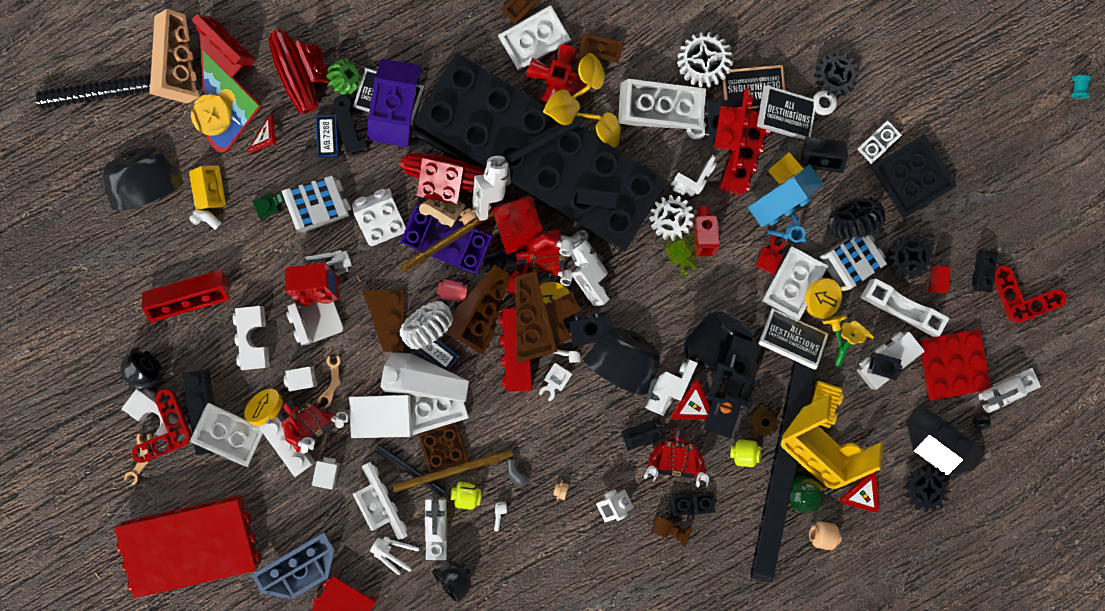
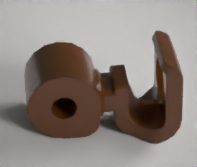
M657 515L651 532L668 538L669 535L678 538L681 546L686 547L692 528L674 526V521Z

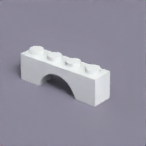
M878 279L869 280L860 297L932 337L940 336L949 320L947 316L934 309L922 306L902 296L893 287Z

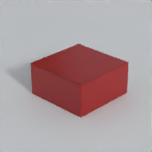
M930 267L928 293H949L951 267Z

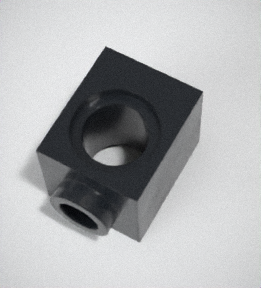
M872 353L867 373L896 380L902 372V360L879 353ZM885 361L890 364V370L887 373L882 370V364Z

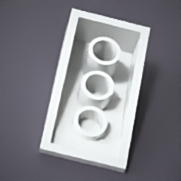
M627 79L620 86L618 123L634 126L703 130L706 89Z

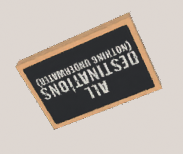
M783 65L730 70L729 74L724 73L725 79L722 80L724 100H733L734 108H742L745 88L750 89V95H753L752 108L748 107L750 110L760 109L763 86H771L785 91Z

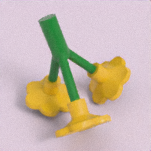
M846 315L822 320L823 324H831L833 331L836 333L839 346L834 361L836 366H842L847 350L852 345L863 343L866 340V336L871 339L874 338L856 320L851 323H844L842 326L843 331L840 335V322L847 319ZM841 336H842L844 339H847V341L845 342L844 345H843V343H842Z

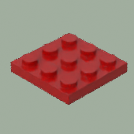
M980 329L917 340L924 350L920 358L928 400L982 392L991 388Z

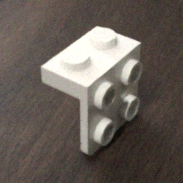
M712 155L696 182L678 172L670 185L674 187L673 191L682 196L686 194L690 197L695 193L699 194L707 182L704 180L705 176L709 177L717 165L714 162L716 156Z
M390 188L386 190L380 189L373 195L360 197L352 203L353 213L368 245L374 246L404 234L406 226L395 205Z
M334 301L330 304L319 302L312 303L311 306H301L294 303L287 306L289 310L286 312L288 320L294 324L296 329L294 336L301 345H308L341 333L344 329Z

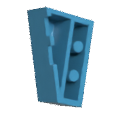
M809 164L798 174L793 175L787 181L756 200L748 209L761 227L768 223L772 226L781 220L779 216L782 214L788 216L794 212L796 205L800 204L802 207L812 200L810 196L824 184Z

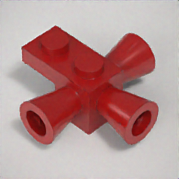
M564 44L559 45L557 61L552 60L550 67L532 57L526 77L546 79L545 86L547 89L539 101L544 106H546L550 97L558 90L564 89L573 96L587 86L581 80L579 74L571 72V63L578 54L575 48ZM586 92L580 95L578 98L584 99Z

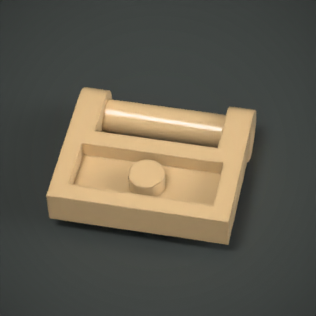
M428 199L420 205L419 211L423 215L430 214L437 218L440 223L452 227L466 205L458 201L457 205L442 202L438 208L434 205L438 201Z

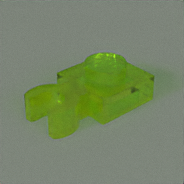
M683 238L664 247L673 266L679 263L682 276L687 275L684 271L685 266H690L692 271L696 270L695 265L687 259L692 254Z

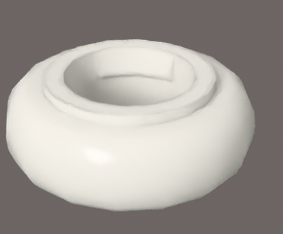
M828 90L819 91L813 96L815 112L820 115L831 114L837 106L835 95L831 93L828 96ZM821 97L829 100L830 105L828 108L820 106L819 99Z

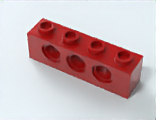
M748 109L747 115H750L749 128H745L744 136H747L746 147L742 149H748L751 152V157L748 159L744 158L742 167L744 177L738 178L732 171L735 151L731 150L718 189L740 197L744 195V192L748 193L751 187L750 175L756 172L759 163L756 161L757 155L762 154L765 143L762 142L763 138L770 132L769 130L757 127L759 112ZM755 130L758 134V138L751 139L748 135V131Z

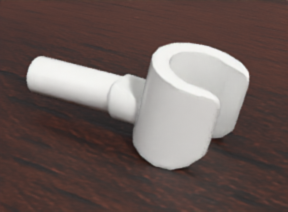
M557 349V352L554 353L569 356V362H580V353L578 351Z
M498 502L495 505L496 520L494 531H499L501 514H507L506 502Z

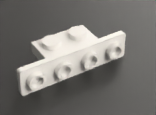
M371 462L363 465L362 469L370 485L355 492L353 496L370 530L373 531L389 522L398 540L407 537L406 525L402 520H399L396 514L398 512L393 502H390L387 496L388 490L383 483L381 484L378 478L379 472Z

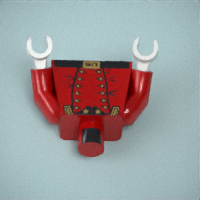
M559 229L528 239L526 241L527 251L516 253L518 265L529 263L532 272H548L556 277L560 276L562 285H571L572 271H562V269H564V256H570L573 248L569 240L562 241Z
M290 400L282 406L289 415L281 423L284 438L287 443L293 445L297 453L299 451L307 453L308 448L313 450L314 440L331 428L334 422L337 428H342L344 422L348 421V415L345 412H338L335 415L334 413L323 411L311 403H307L299 408L293 400Z
M675 429L673 441L664 440L663 443L656 446L649 456L647 470L644 474L645 479L648 473H651L654 476L653 481L656 480L658 474L694 478L696 479L697 487L700 485V480L706 482V487L709 483L705 461L700 450L693 443H685L686 430Z

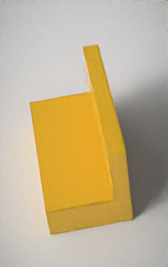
M789 152L773 165L768 172L781 185L790 177L802 171L803 168Z
M200 166L189 171L195 210L226 206L219 166Z

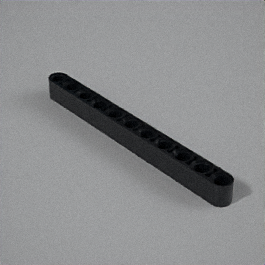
M795 360L792 364L750 573L751 579L769 583L773 582L790 493L797 466V460L782 448L781 440L783 434L802 408L809 405L816 369L814 370Z

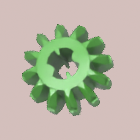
M340 59L327 69L329 73L326 78L330 80L328 85H333L334 92L339 91L341 95L346 93L352 94L360 87L362 76L358 74L360 69L355 68V62L350 63L348 59Z

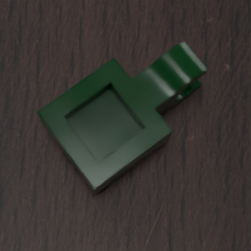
M271 192L252 200L260 220L281 212L278 206L286 203L282 193L274 197Z

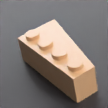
M165 9L154 18L150 94L188 104L199 98V91L195 87L196 74L192 69L191 60H193V56L188 46L190 39L185 14Z

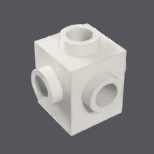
M616 489L605 493V498L596 503L605 522L614 519L617 521L624 519L628 516L627 512L634 508L625 489L618 492Z

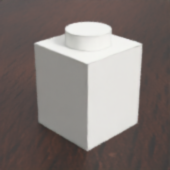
M314 366L285 371L284 384L286 388L288 387L289 391L317 386Z
M323 457V460H318L312 486L334 489L337 483L340 463L335 462L336 459L330 457Z

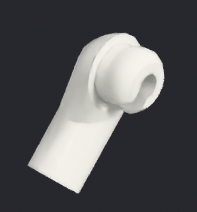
M195 210L192 212L193 215L190 216V221L193 224L197 225L200 221H204L213 229H216L222 223L210 211Z
M580 230L571 237L562 234L560 236L562 241L569 240L572 246L579 240H588L589 234L585 230Z

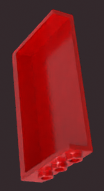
M242 495L119 522L114 528L117 537V550L122 555V568L124 573H127L128 589L132 592L133 598L256 571L261 563V555L255 548L256 536L254 531L251 532L249 525L251 524V517L249 512L245 510Z

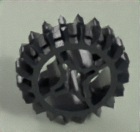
M872 198L855 199L845 204L842 203L840 207H836L835 210L830 212L831 215L829 216V226L833 235L836 238L848 239L850 241L852 239L858 240L861 237L866 238L867 235H873L875 231H879L884 226L886 221V214L882 203Z

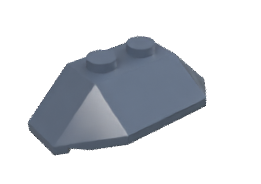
M325 532L269 563L251 576L262 594L293 599L329 578L335 549Z

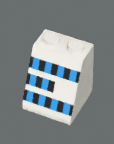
M329 176L282 191L297 231L305 234L350 216L348 211L351 208L347 198L343 199L341 191L344 190L339 179L336 180L333 176Z
M867 235L866 238L861 237L858 240L852 239L850 241L846 239L819 256L821 262L828 266L826 270L832 279L839 284L841 291L850 290L886 265L884 261L886 257L874 245L873 242L875 240L872 235Z

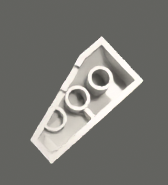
M391 352L384 365L380 387L389 393L466 402L469 381L413 354Z

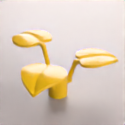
M589 53L581 59L578 68L579 76L587 86L573 96L564 89L556 91L548 100L543 113L551 116L562 125L570 124L575 117L581 115L584 118L598 119L596 132L599 138L604 143L616 148L619 144L621 129L615 115L607 112L601 117L600 115L578 113L580 104L575 99L591 87L595 90L600 89L604 82V70L600 61L595 55Z

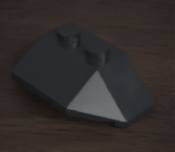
M920 405L916 406L906 420L912 450L945 475L972 471L985 455L975 442L945 420Z

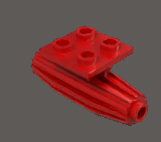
M281 29L272 31L270 33L271 36L268 38L274 66L286 94L300 115L315 111L319 105L313 82L328 84L330 82L326 78L329 73L327 70L328 66L324 64L321 49L315 44L299 40L295 42V45L287 31H282Z
M407 153L406 156H402L400 168H403V173L419 179L417 196L453 205L458 204L460 190L474 191V177L483 175L485 172L484 169L467 162L434 154Z

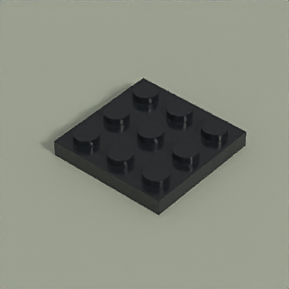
M925 134L871 166V169L902 219L957 186Z

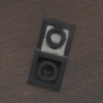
M712 491L669 495L671 516L715 513L714 492Z

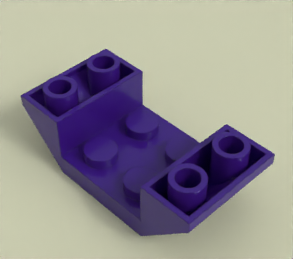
M387 59L380 60L374 80L368 117V140L403 147L409 146L412 128L410 124L422 66Z
M415 205L400 243L422 252L464 225L457 222L452 227L444 225L430 214H421L419 211L420 206ZM473 228L472 231L431 257L477 275L492 236Z

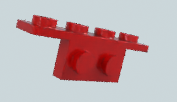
M745 88L742 108L721 106L714 146L715 149L735 151L732 171L735 174H738V169L743 167L744 156H741V150L746 147L747 136H744L745 128H749L750 115H747L748 107L752 108L753 95H750L751 92L748 88Z

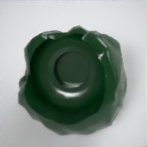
M810 475L796 477L790 493L791 508L805 514L818 510L823 502V486Z

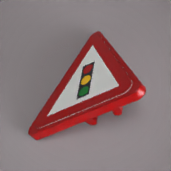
M272 114L268 115L247 149L248 153L264 147L269 148L270 144H276L277 137L275 136L274 116Z
M694 380L672 412V419H707L710 407L699 381Z
M873 472L865 476L843 495L839 501L845 505L877 513L879 505L876 473Z

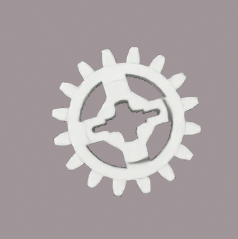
M670 195L667 201L662 197L663 203L655 202L657 209H651V213L654 216L649 217L651 222H655L651 227L652 229H657L656 234L658 236L663 233L665 240L670 236L672 241H675V236L677 235L682 239L683 232L690 233L688 226H694L690 220L695 219L694 214H689L693 211L692 206L687 207L689 204L687 200L681 202L680 196L674 200L673 196ZM664 209L663 215L659 217L661 211ZM670 215L674 216V221L670 220ZM685 219L684 224L680 227L681 221ZM669 227V228H672V229H674V230L670 231V230H666V229H664V228Z

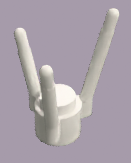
M339 250L306 257V260L333 257L331 261L325 263L328 266L334 265L335 269H340L335 272L337 276L348 272L347 267L352 266L347 251L342 252Z
M386 536L384 539L379 537L376 539L370 552L375 554L376 558L380 559L397 575H400L401 572L386 557L407 571L412 570L411 567L389 553L392 548L389 544L414 551H419L418 547L391 540Z

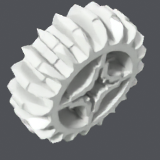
M700 32L699 38L692 35V42L686 39V46L680 47L682 53L678 54L680 61L677 62L678 67H681L680 74H685L684 79L686 81L691 79L692 85L696 84L697 81L699 82V87H702L703 83H707V87H711L712 81L718 85V78L724 80V73L729 74V67L733 65V61L730 60L733 58V53L729 52L731 50L730 45H725V39L719 41L718 34L712 38L711 32H708L707 37H704L702 32ZM707 47H712L716 49L719 53H717L716 51L711 52L707 49ZM700 48L698 54L692 55V58H689L696 49ZM703 53H705L708 60L707 67H705V62L702 59L704 58ZM718 62H721L718 68L710 72V69L713 65L718 64ZM691 66H694V68H701L704 73L696 72L691 68Z
M442 301L430 302L417 309L416 312L405 320L406 322L402 324L400 329V336L411 349L424 348L426 345H431L432 342L437 341L439 337L443 336L444 332L448 331V327L452 325L453 314Z

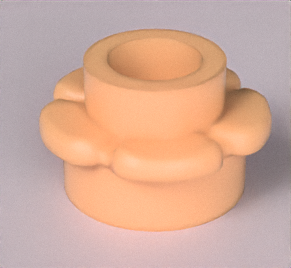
M470 208L464 210L460 214L462 218L459 219V222L466 225L476 219L475 210Z
M563 481L560 484L556 483L553 495L557 496V501L559 499L565 500L568 493L569 484Z

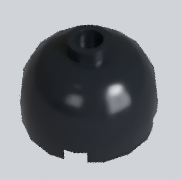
M137 347L133 348L124 357L120 365V372L128 386L143 390L156 385L163 378L164 374L160 372L162 366L157 358L147 350L144 353L138 351L141 348Z
M446 561L431 571L436 581L440 580L443 590L455 602L459 603L469 593L471 589L469 574L471 571L464 563L459 565L455 561Z

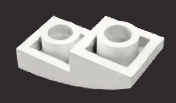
M887 120L857 150L872 164L902 135Z

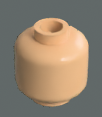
M817 522L809 531V539L813 546L820 549L833 550L840 544L842 539L838 526L833 523Z

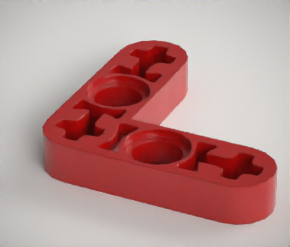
M1008 266L996 267L994 285L1007 318L1011 322L1018 323L1060 308L1066 303V294L1059 289L1049 290L1024 300L1011 268ZM1001 272H1006L1004 279L998 277ZM1008 282L1011 283V285H1007L1004 287L1001 286V284H1005ZM1008 288L1012 289L1015 293L1012 300H1008L1005 297V291ZM1054 295L1059 296L1057 302H1046V300L1053 298ZM1035 300L1041 303V309L1038 312H1035L1031 307L1032 302ZM1016 310H1027V312L1019 314V317L1013 316Z
M160 390L155 396L156 405L168 433L135 446L132 450L134 461L138 463L148 462L190 443L191 431L177 396L172 390ZM164 394L170 396L171 399L168 400L169 406L174 405L175 409H169L165 412L164 408L169 407L166 402L161 400L164 398ZM172 412L177 413L179 416L176 424L169 422L168 417ZM183 426V428H179L181 434L186 435V438L183 439L184 443L177 440L179 432L178 430L173 431V427ZM160 439L165 440L167 443L165 451H160L157 448V442ZM141 449H152L153 452L145 454L144 457H139L138 453L141 452Z

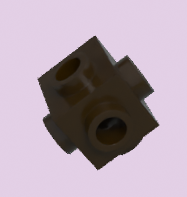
M758 404L745 418L751 424L749 428L757 436L760 434L765 437L767 435L771 436L779 428L777 425L780 421L776 418L778 414L770 407L766 409L762 404Z

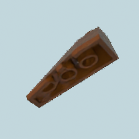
M494 265L452 313V325L444 333L484 354L494 335L495 330L492 328L495 318L499 317V303L504 298L510 274Z

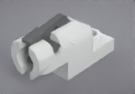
M503 156L490 157L487 160L484 174L474 177L472 208L475 210L480 221L488 219V210L491 208L490 203L503 200L506 186L511 183L510 167Z
M579 240L572 245L573 250L571 253L575 265L579 267L571 275L593 306L604 305L609 298L606 295L605 289L598 284L608 274L602 264L603 257L588 240Z
M687 360V363L683 362L678 372L681 374L680 378L664 372L658 379H652L645 408L664 416L666 410L673 402L671 401L672 397L681 401L697 363L692 360Z
M1028 368L993 384V387L979 394V400L984 399L987 401V404L982 406L990 413L1026 396L1027 393L1041 386L1033 368Z
M434 498L425 499L426 560H447L448 518L445 498H440L439 502H434Z

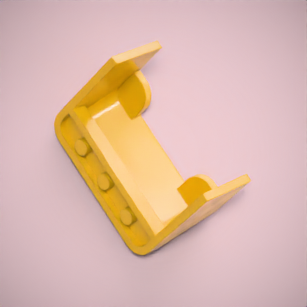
M827 395L802 408L783 434L781 446L824 486L837 489L880 470L883 444L880 442L865 450L855 443H846L839 446L819 427V425L829 421L832 396Z

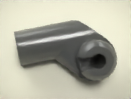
M507 459L508 478L517 486L527 485L529 477L518 471L517 459Z

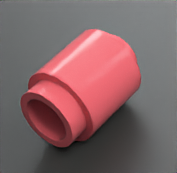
M444 279L443 283L439 282L437 294L441 295L440 299L460 302L466 298L468 285H463V282Z

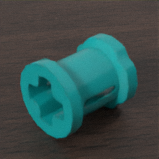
M1076 75L1072 77L1074 89L1071 98L1088 99L1091 97L1089 93L1091 76Z

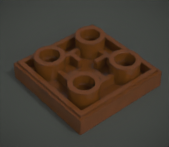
M458 422L417 434L429 473L469 461Z

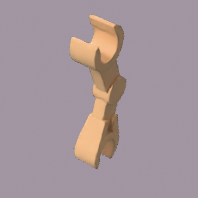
M337 355V364L335 365L331 363V356L327 358V364L331 367L332 380L328 389L317 400L319 404L322 398L326 397L328 404L325 408L332 404L334 392L341 384L338 367L341 364V357Z
M142 433L138 434L136 438L138 444L143 443ZM150 433L147 434V441L152 439ZM141 449L140 456L144 457L145 454L149 453V449ZM150 461L137 463L133 471L125 474L124 481L128 480L130 475H133L135 480L131 485L137 484L140 480L139 474Z

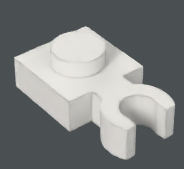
M554 363L544 379L548 382V385L540 389L539 395L548 390L551 393L548 400H553L555 396L554 390L557 388L562 391L572 373Z

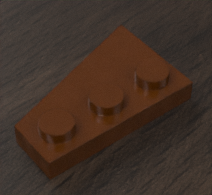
M363 290L382 350L405 351V342L400 336V329L402 324L405 323V290Z

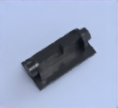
M505 248L486 253L482 260L485 273L489 272L494 265L501 269L506 265L507 268L517 266L516 253L522 252V249L506 254Z
M981 249L976 254L975 269L979 270L978 273H974L973 291L993 292L998 252Z
M660 418L621 431L627 451L666 437Z

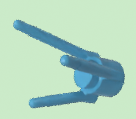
M795 212L790 214L794 223L787 227L785 233L773 230L767 231L768 234L783 237L784 239L789 238L793 242H805L806 240L804 238L805 230L800 226L801 222L798 220Z

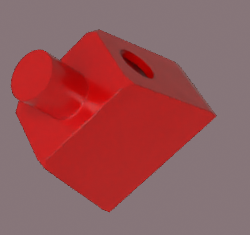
M702 206L698 208V217L695 218L693 223L695 257L715 256L720 247L717 216H711L709 206Z

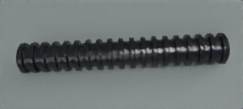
M145 74L144 77L139 75L138 78L132 76V79L130 77H126L125 80L120 78L119 81L113 79V82L107 80L106 82L101 81L100 84L94 82V84L88 83L81 86L75 85V87L56 88V90L37 91L36 102L41 109L52 106L58 107V105L83 103V101L89 102L96 99L102 100V98L108 99L115 96L121 97V95L146 93V91L150 92L151 76Z

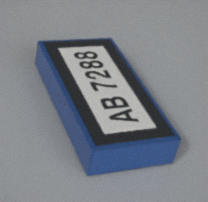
M336 115L315 116L317 157H339Z
M438 339L432 342L431 345L416 349L438 367L447 371L450 370L460 357Z

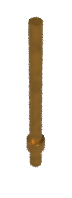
M501 202L497 206L504 205L505 203ZM488 210V219L480 221L477 217L426 250L418 251L413 255V258L401 264L400 268L403 272H406L417 264L420 266L433 254L469 233L473 228L475 229L493 218V210Z
M512 449L500 453L487 454L488 456L392 484L394 493L488 464L490 466L496 465L498 461L514 457Z

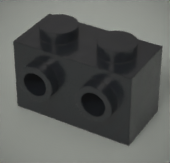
M805 137L801 151L802 168L810 164L814 170L843 173L848 159L846 142Z

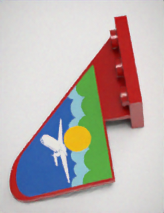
M196 14L192 21L197 25L195 27L196 30L200 32L203 95L214 94L221 96L229 103L233 115L231 125L225 132L220 135L206 136L216 151L226 152L232 147L262 107L234 78L244 65L252 66L256 59L215 18Z

